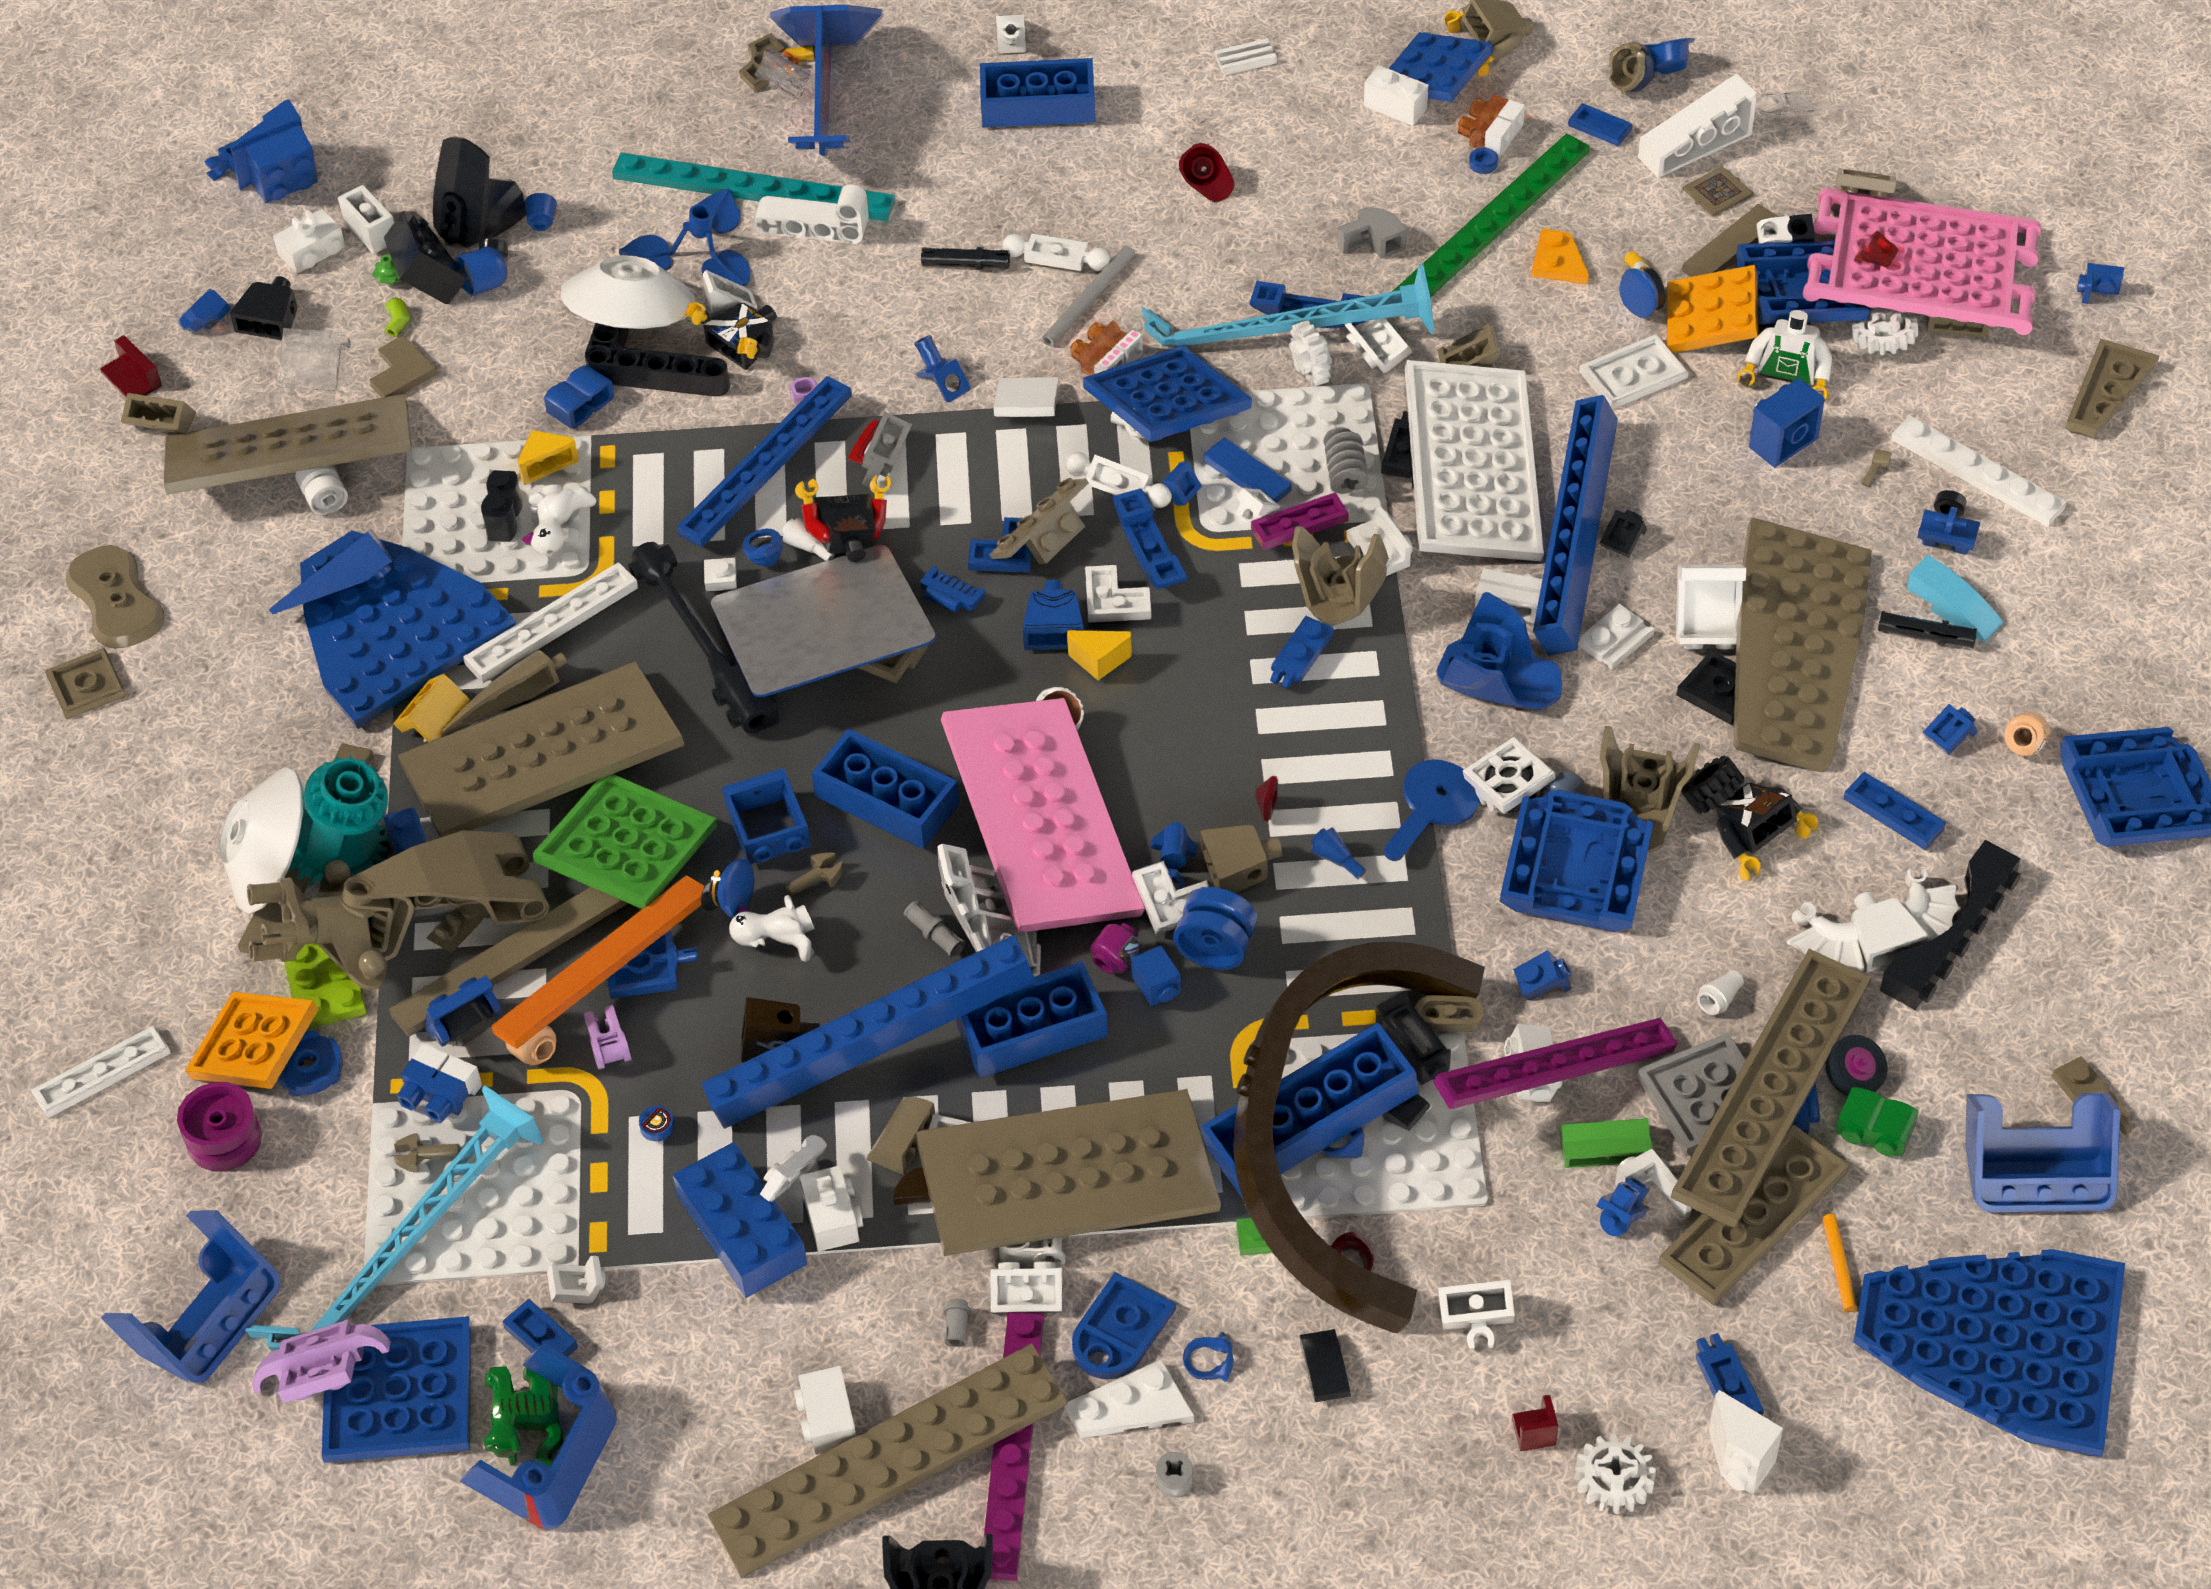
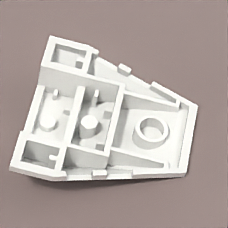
M940 844L938 846V866L944 894L975 951L983 950L1015 934L1034 977L1040 975L1041 945L1036 944L1037 931L1017 933L995 870L969 865L967 851L964 848Z

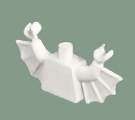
M1909 868L1904 879L1905 884L1909 887V899L1901 904L1898 899L1890 898L1877 903L1872 893L1864 892L1854 900L1857 910L1852 913L1851 922L1835 923L1822 916L1817 917L1816 907L1810 902H1805L1801 905L1800 910L1806 915H1803L1799 910H1795L1792 914V921L1801 927L1807 926L1810 923L1812 927L1788 939L1787 944L1800 949L1804 955H1806L1808 949H1811L1853 969L1865 970L1866 973L1888 966L1901 950L1929 942L1952 926L1953 917L1957 912L1961 911V907L1958 906L1955 899V892L1958 886L1953 884L1925 889L1923 884L1927 877V871L1922 868L1920 872L1921 879H1914L1911 876V868Z

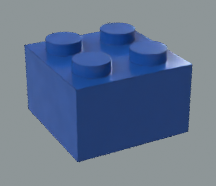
M1797 378L1790 384L1780 387L1769 398L1760 400L1753 410L1754 415L1750 430L1749 448L1776 468L1819 438L1825 398L1803 380Z

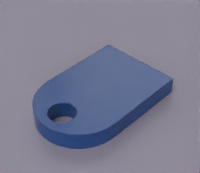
M1114 1272L1074 1330L1072 1351L1076 1363L1084 1372L1100 1379H1115L1130 1373L1140 1363L1175 1312L1176 1303ZM1094 1352H1103L1109 1357L1103 1364H1093L1088 1359Z

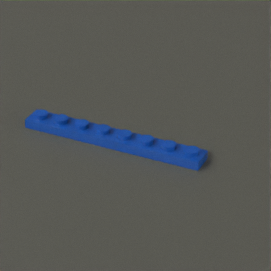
M826 376L677 526L678 535L702 548L852 397L851 388Z

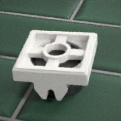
M1512 737L1463 770L1464 779L1475 788L1483 806L1487 804L1491 813L1496 809L1503 814L1519 812L1523 797L1530 796L1529 799L1536 798L1537 792L1556 779L1554 771L1515 737Z

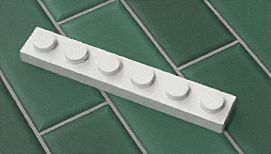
M1910 415L1892 433L1891 440L2047 527L2065 509L2066 501Z
M618 562L463 657L465 665L484 683L638 589L637 580Z

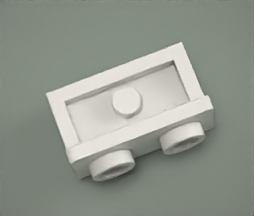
M1386 318L1368 320L1358 324L1355 328L1351 323L1344 324L1351 332L1346 337L1357 350L1363 347L1366 352L1361 356L1372 369L1378 366L1383 373H1387L1412 353V350Z

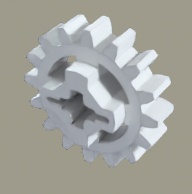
M1876 307L1870 311L1867 320H1857L1852 323L1853 342L1859 343L1860 350L1868 348L1869 354L1875 351H1879L1880 355H1884L1886 351L1896 354L1898 348L1907 350V343L1914 344L1915 337H1918L1917 317L1912 316L1911 312L1902 313L1892 309Z
M1309 321L1292 325L1290 332L1293 338H1291L1289 349L1292 352L1296 370L1298 372L1302 371L1303 375H1306V379L1308 382L1310 381L1312 387L1329 382L1328 378L1331 375L1328 370H1330L1332 359L1328 352L1326 339L1323 335L1320 336L1318 332H1315L1314 325H1310Z
M1616 1434L1611 1435L1610 1442H1605L1599 1436L1596 1439V1447L1587 1443L1584 1446V1454H1578L1577 1467L1574 1474V1479L1579 1481L1577 1490L1579 1493L1588 1492L1586 1499L1588 1504L1596 1500L1600 1502L1599 1511L1603 1512L1607 1505L1612 1506L1614 1514H1619L1620 1506L1625 1505L1626 1509L1632 1512L1635 1501L1644 1505L1646 1503V1493L1652 1494L1653 1480H1655L1656 1468L1651 1467L1653 1457L1652 1455L1642 1456L1644 1448L1642 1444L1635 1447L1630 1446L1631 1437L1627 1436L1622 1443L1618 1442Z

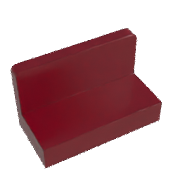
M125 335L114 340L119 357L101 367L100 370L125 397H127V393L146 396L162 386L157 367Z

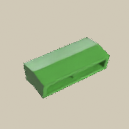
M1648 1118L1561 1124L1559 1129L1565 1168L1620 1164L1628 1157H1637L1653 1149Z

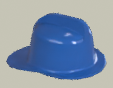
M1682 38L1658 44L1642 45L1652 54L1656 63V72L1670 74L1684 70L1687 67L1689 44L1694 42L1695 39Z

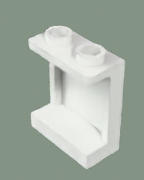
M1678 564L1676 640L1679 644H1684L1685 649H1703V644H1716L1717 649H1735V644H1737V619L1742 602L1743 581H1746V568L1742 564Z

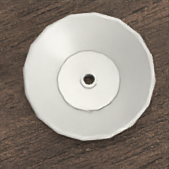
M622 255L607 258L572 276L561 286V301L572 313L591 322L617 328L646 329L668 326L684 320L687 317L685 313L689 303L695 302L694 294L681 281L656 263L637 256Z
M288 767L273 773L237 801L231 809L222 831L220 842L221 859L237 905L248 914L263 909L267 903L250 906L247 899V885L277 882L279 878H284L289 870L299 840L304 813L303 786L298 773Z

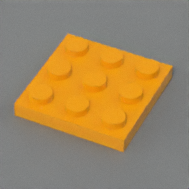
M1755 265L1667 281V347L1672 353L1747 340L1758 336V275Z
M232 992L185 1069V1072L194 1080L228 1082L235 1085L272 1089L319 1008L313 1000Z

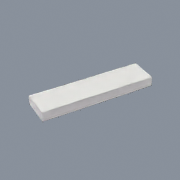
M153 1025L31 1089V1092L48 1119L171 1054Z

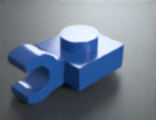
M233 142L219 148L218 156L205 160V164L211 169V171L207 172V175L213 181L224 176L229 168L235 173L230 148Z

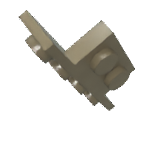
M1067 478L1060 482L1056 487L1057 491L1052 496L1041 500L1036 506L1038 509L1032 515L1022 518L1017 523L1018 528L998 540V546L989 554L991 558H1010L1026 543L1038 564H1047L1086 527L1070 501L1089 484L1086 478L1074 480Z

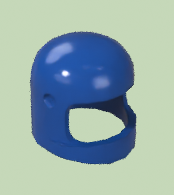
M483 247L457 255L455 262L466 277L464 262L470 272L473 288L469 279L466 280L462 288L471 297L498 288L507 279L508 270L505 259L495 248Z

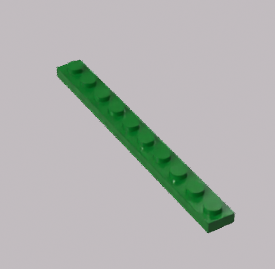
M1566 133L1423 263L1430 298L1589 153L1590 145ZM1418 268L1393 291L1400 290V286L1414 284Z

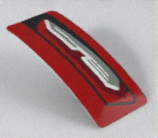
M872 420L854 445L848 457L849 460L863 464L862 460L880 423L879 421Z

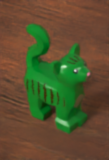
M507 1366L490 1367L489 1373L485 1374L484 1384L485 1387L493 1390L489 1411L492 1429L483 1438V1449L493 1452L497 1457L508 1458L510 1466L515 1465L517 1452L521 1449V1441L516 1430L547 1431L549 1437L538 1446L535 1458L536 1461L551 1467L553 1461L550 1459V1455L563 1441V1430L559 1422L558 1403L556 1401L559 1390L558 1386L525 1367L523 1379L529 1383L530 1390L514 1391L511 1374Z

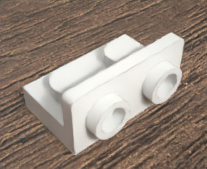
M1382 506L1374 509L1373 520L1347 530L1348 541L1354 549L1356 545L1361 546L1364 556L1368 551L1372 536L1374 534L1381 536L1389 557L1386 564V576L1410 567V555L1413 551L1412 543L1407 535H1402L1397 528L1394 517L1391 514H1387Z
M1018 1262L998 1263V1269H990L991 1313L1063 1312L1062 1268H1055V1262H1034V1268L1020 1269V1263Z

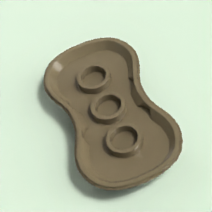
M114 545L97 547L76 557L67 570L66 584L73 594L88 605L92 614V632L95 639L108 648L118 649L136 645L155 635L163 626L165 617L161 605L141 589L137 576V562L134 556Z

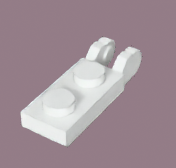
M816 1135L807 1137L801 1144L803 1149L799 1152L792 1150L784 1158L781 1165L775 1163L764 1176V1180L767 1183L760 1195L769 1202H772L800 1180L799 1175L807 1174L817 1163L816 1158L823 1154L827 1147L823 1138Z

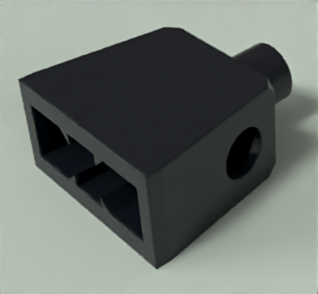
M277 276L272 284L252 283L230 311L235 332L288 341L297 311V303L293 289L290 288V281L285 277Z

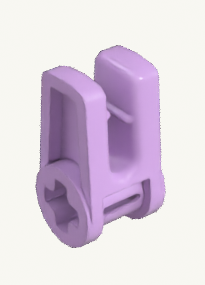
M613 1004L604 1008L607 1033L600 1032L598 1018H595L592 1011L583 1013L598 1070L605 1068L604 1064L624 1059V1062L631 1060L625 1034L621 1031Z

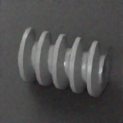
M1335 427L1325 434L1323 442L1331 491L1338 494H1346L1364 488L1369 478L1365 464L1366 459L1362 446V437L1345 427Z

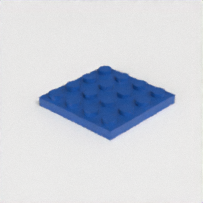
M1184 345L1083 377V388L1150 442L1159 441L1164 437L1179 432H1186L1188 429L1203 424H1210L1227 416L1237 415L1239 412L1251 409L1252 398Z
M470 1317L371 1325L381 1330L391 1341L389 1352L382 1354L375 1347L363 1346V1357L361 1361L355 1362L351 1382L340 1389L324 1391L321 1453L323 1462L330 1463L470 1450Z

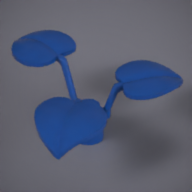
M729 188L708 196L690 208L689 222L683 223V229L672 248L669 249L668 243L657 235H644L632 240L628 245L619 249L620 256L627 255L646 258L667 270L671 266V258L669 256L675 254L687 231H690L696 238L707 237L709 252L712 258L704 261L702 276L708 270L741 286L747 285L750 281V268L741 254L733 250H724L717 255L714 249L712 230L716 233H727L734 230L740 222V212Z

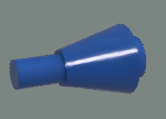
M1333 827L1328 830L1323 828L1313 837L1311 841L1314 845L1311 850L1312 853L1340 867H1344L1357 880L1366 873V869L1352 858V854Z

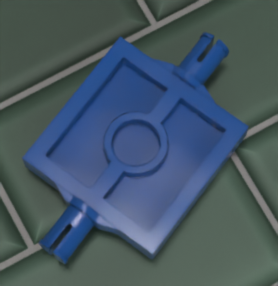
M670 929L606 979L609 985L610 998L615 999L677 990L676 973L679 963L698 961L697 947L676 950Z

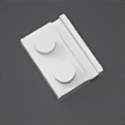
M1618 604L1579 637L1578 646L1598 661H1603L1608 665V668L1613 670L1654 635V627L1646 626L1643 624L1644 620L1621 604Z

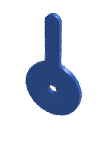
M1432 759L1415 764L1407 772L1403 782V794L1413 812L1386 844L1384 855L1387 859L1391 861L1401 860L1430 822L1445 826L1458 825L1468 821L1475 814L1480 800L1475 788L1464 779L1463 768L1448 761ZM1442 789L1447 795H1440L1436 790Z

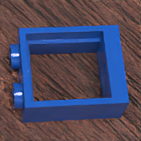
M784 768L722 787L727 814L745 859L750 864L765 862L773 857L797 852L802 848L811 846L808 825ZM783 800L794 827L749 840L739 813Z

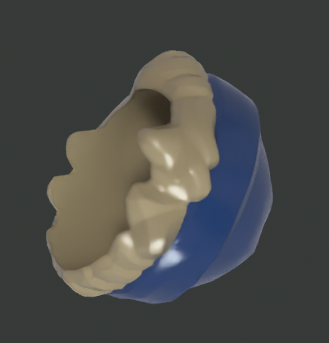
M1629 42L1616 47L1610 53L1609 65L1611 67V76L1609 80L1613 87L1620 89L1622 94L1638 92L1644 89L1654 78L1656 63L1652 54L1644 45L1638 42Z

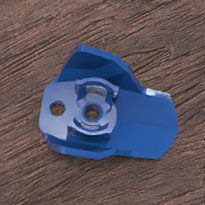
M1484 592L1472 614L1463 637L1449 644L1436 670L1440 684L1472 697L1521 708L1541 710L1554 704L1561 698L1562 678L1558 664L1536 657L1532 650L1526 622L1519 612L1495 595Z

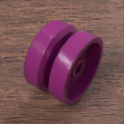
M212 1082L200 1086L188 1094L178 1108L177 1124L190 1158L201 1168L210 1171H229L235 1169L254 1157L261 1145L262 1130L249 1095L240 1086L228 1082Z

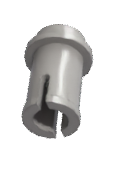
M951 1299L947 1301V1306L943 1308V1315L946 1316L945 1344L950 1347L965 1346V1344H968L967 1324L968 1317L971 1315V1308L966 1300Z

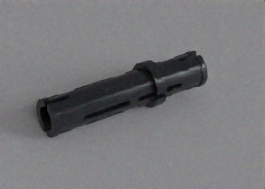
M922 247L921 250L923 252L921 253L922 266L976 267V270H983V267L1006 269L1010 267V264H1008L1010 263V250H987L984 247H977L976 249Z
M1885 611L1881 612L1878 631L1938 641V645L1943 646L1945 643H1950L1972 649L1974 648L1977 628L1952 625L1947 620H1942L1941 623L1887 613Z

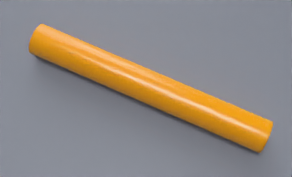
M1827 1214L1822 1217L1844 1312H1855L1858 1310V1305L1837 1217L1835 1214Z

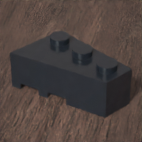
M403 211L384 236L400 280L438 301L449 304L468 278L428 226V222L418 214L412 216Z

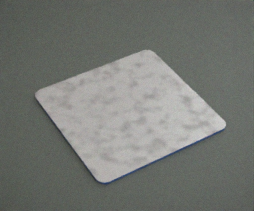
M877 545L864 549L865 557L859 562H850L847 556L844 555L717 595L711 600V607L754 696L766 697L908 652L935 641L936 635L887 546Z

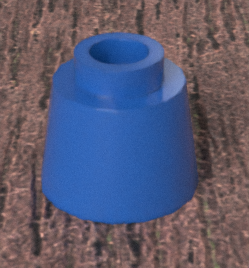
M545 193L529 195L525 199L527 223L536 231H545L553 224L557 201L554 197Z

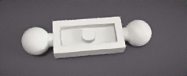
M1010 234L1005 237L1002 244L1003 250H1010V257H1018L1024 253V261L1027 263L1081 271L1083 264L1088 263L1091 269L1102 271L1110 262V255L1103 248H1094L1088 252L1087 242L1031 234L1029 242H1026L1020 235Z
M1080 452L1071 454L1066 460L1067 471L1075 477L1087 474L1088 485L1115 496L1142 488L1149 503L1156 508H1163L1171 501L1172 493L1169 487L1162 483L1150 486L1153 476L1098 455H1094L1092 463H1090L1089 458L1085 454Z

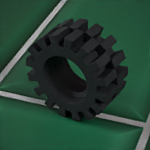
M1724 755L1719 759L1718 757L1713 759L1711 763L1707 762L1701 770L1697 769L1695 771L1696 774L1692 775L1681 792L1698 814L1702 812L1707 813L1710 809H1716L1718 804H1724L1728 797L1731 798L1735 795L1734 791L1742 787L1741 784L1744 783L1745 777L1729 756L1725 757Z

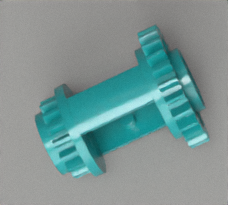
M352 756L343 759L335 757L334 761L324 762L323 765L314 770L306 782L303 794L304 813L300 835L289 870L299 868L297 878L300 880L306 876L310 877V887L317 881L321 882L322 878L325 877L324 869L326 865L335 859L343 860L348 864L351 873L350 877L386 859L388 853L386 845H388L389 837L384 836L386 825L378 824L383 819L387 810L388 791L383 778L376 773L377 769L375 767L371 768L366 764L365 760L353 759Z

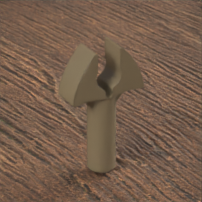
M819 853L810 856L813 869L785 885L786 893L792 897L818 881H826L830 887H833L843 873V862L837 863L832 868H825L836 862L835 853Z
M414 1133L394 1144L396 1153L408 1151L412 1153L409 1155H393L395 1164L399 1167L418 1173V1164L424 1159L455 1158L461 1152V1147L459 1144L423 1145L420 1143L419 1134Z

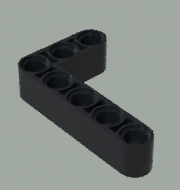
M599 323L594 325L585 351L586 365L610 379L613 385L705 396H722L730 389L728 366L723 359L627 348L624 346L629 334V328H617Z

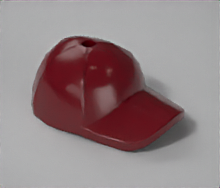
M1197 143L1181 155L1179 170L1182 177L1191 187L1212 202H1219L1230 196L1235 186L1234 179L1222 156L1215 148L1209 144ZM1203 167H1206L1205 172L1202 171Z

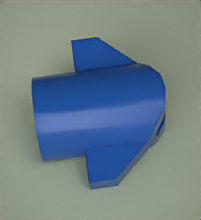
M1179 822L1171 823L1151 840V848L1161 850L1160 862L1164 861L1166 868L1169 869L1184 867L1187 862V856L1195 857L1197 854L1196 844L1187 835L1184 825Z

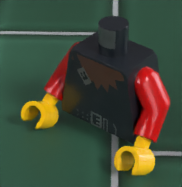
M877 475L871 480L869 486L875 494V499H871L870 494L812 498L818 491L817 481L814 479L808 481L810 492L805 490L803 481L798 483L795 493L804 501L801 507L807 533L822 543L828 553H846L850 562L861 561L865 557L864 549L870 548L872 541L879 538L886 522L887 500H884V493L891 485L889 476L885 477L884 488L877 486Z

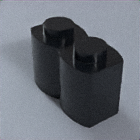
M493 470L486 483L488 494L481 504L486 535L489 541L510 542L516 535V517L520 514L523 504L518 478L515 471Z

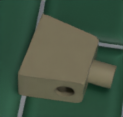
M1252 825L1200 831L1201 853L1214 886L1237 893L1263 882L1268 878L1267 860L1282 857V848L1278 837L1260 841L1256 829Z

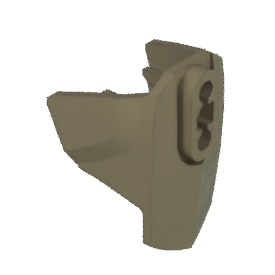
M1605 726L1599 757L1604 770V799L1625 803L1633 809L1632 813L1646 823L1647 819L1653 823L1647 853L1653 852L1662 847L1681 790L1692 777L1700 744L1694 743L1686 759L1678 764L1672 758V751L1668 750L1666 755L1634 750L1635 744L1630 743L1623 753L1617 746L1612 727Z

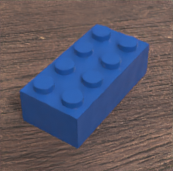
M1093 58L980 63L982 128L1096 122Z
M849 728L812 771L815 797L923 850L959 806L957 780Z
M1083 961L1035 976V982L956 1019L957 1028L979 1079L1108 1037L1107 1013Z
M735 1142L673 1174L677 1197L745 1298L807 1265L804 1242L775 1200L769 1202L760 1195L765 1186Z

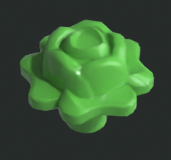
M383 255L380 258L381 262L375 264V270L372 275L374 278H377L379 283L395 284L400 279L390 255Z

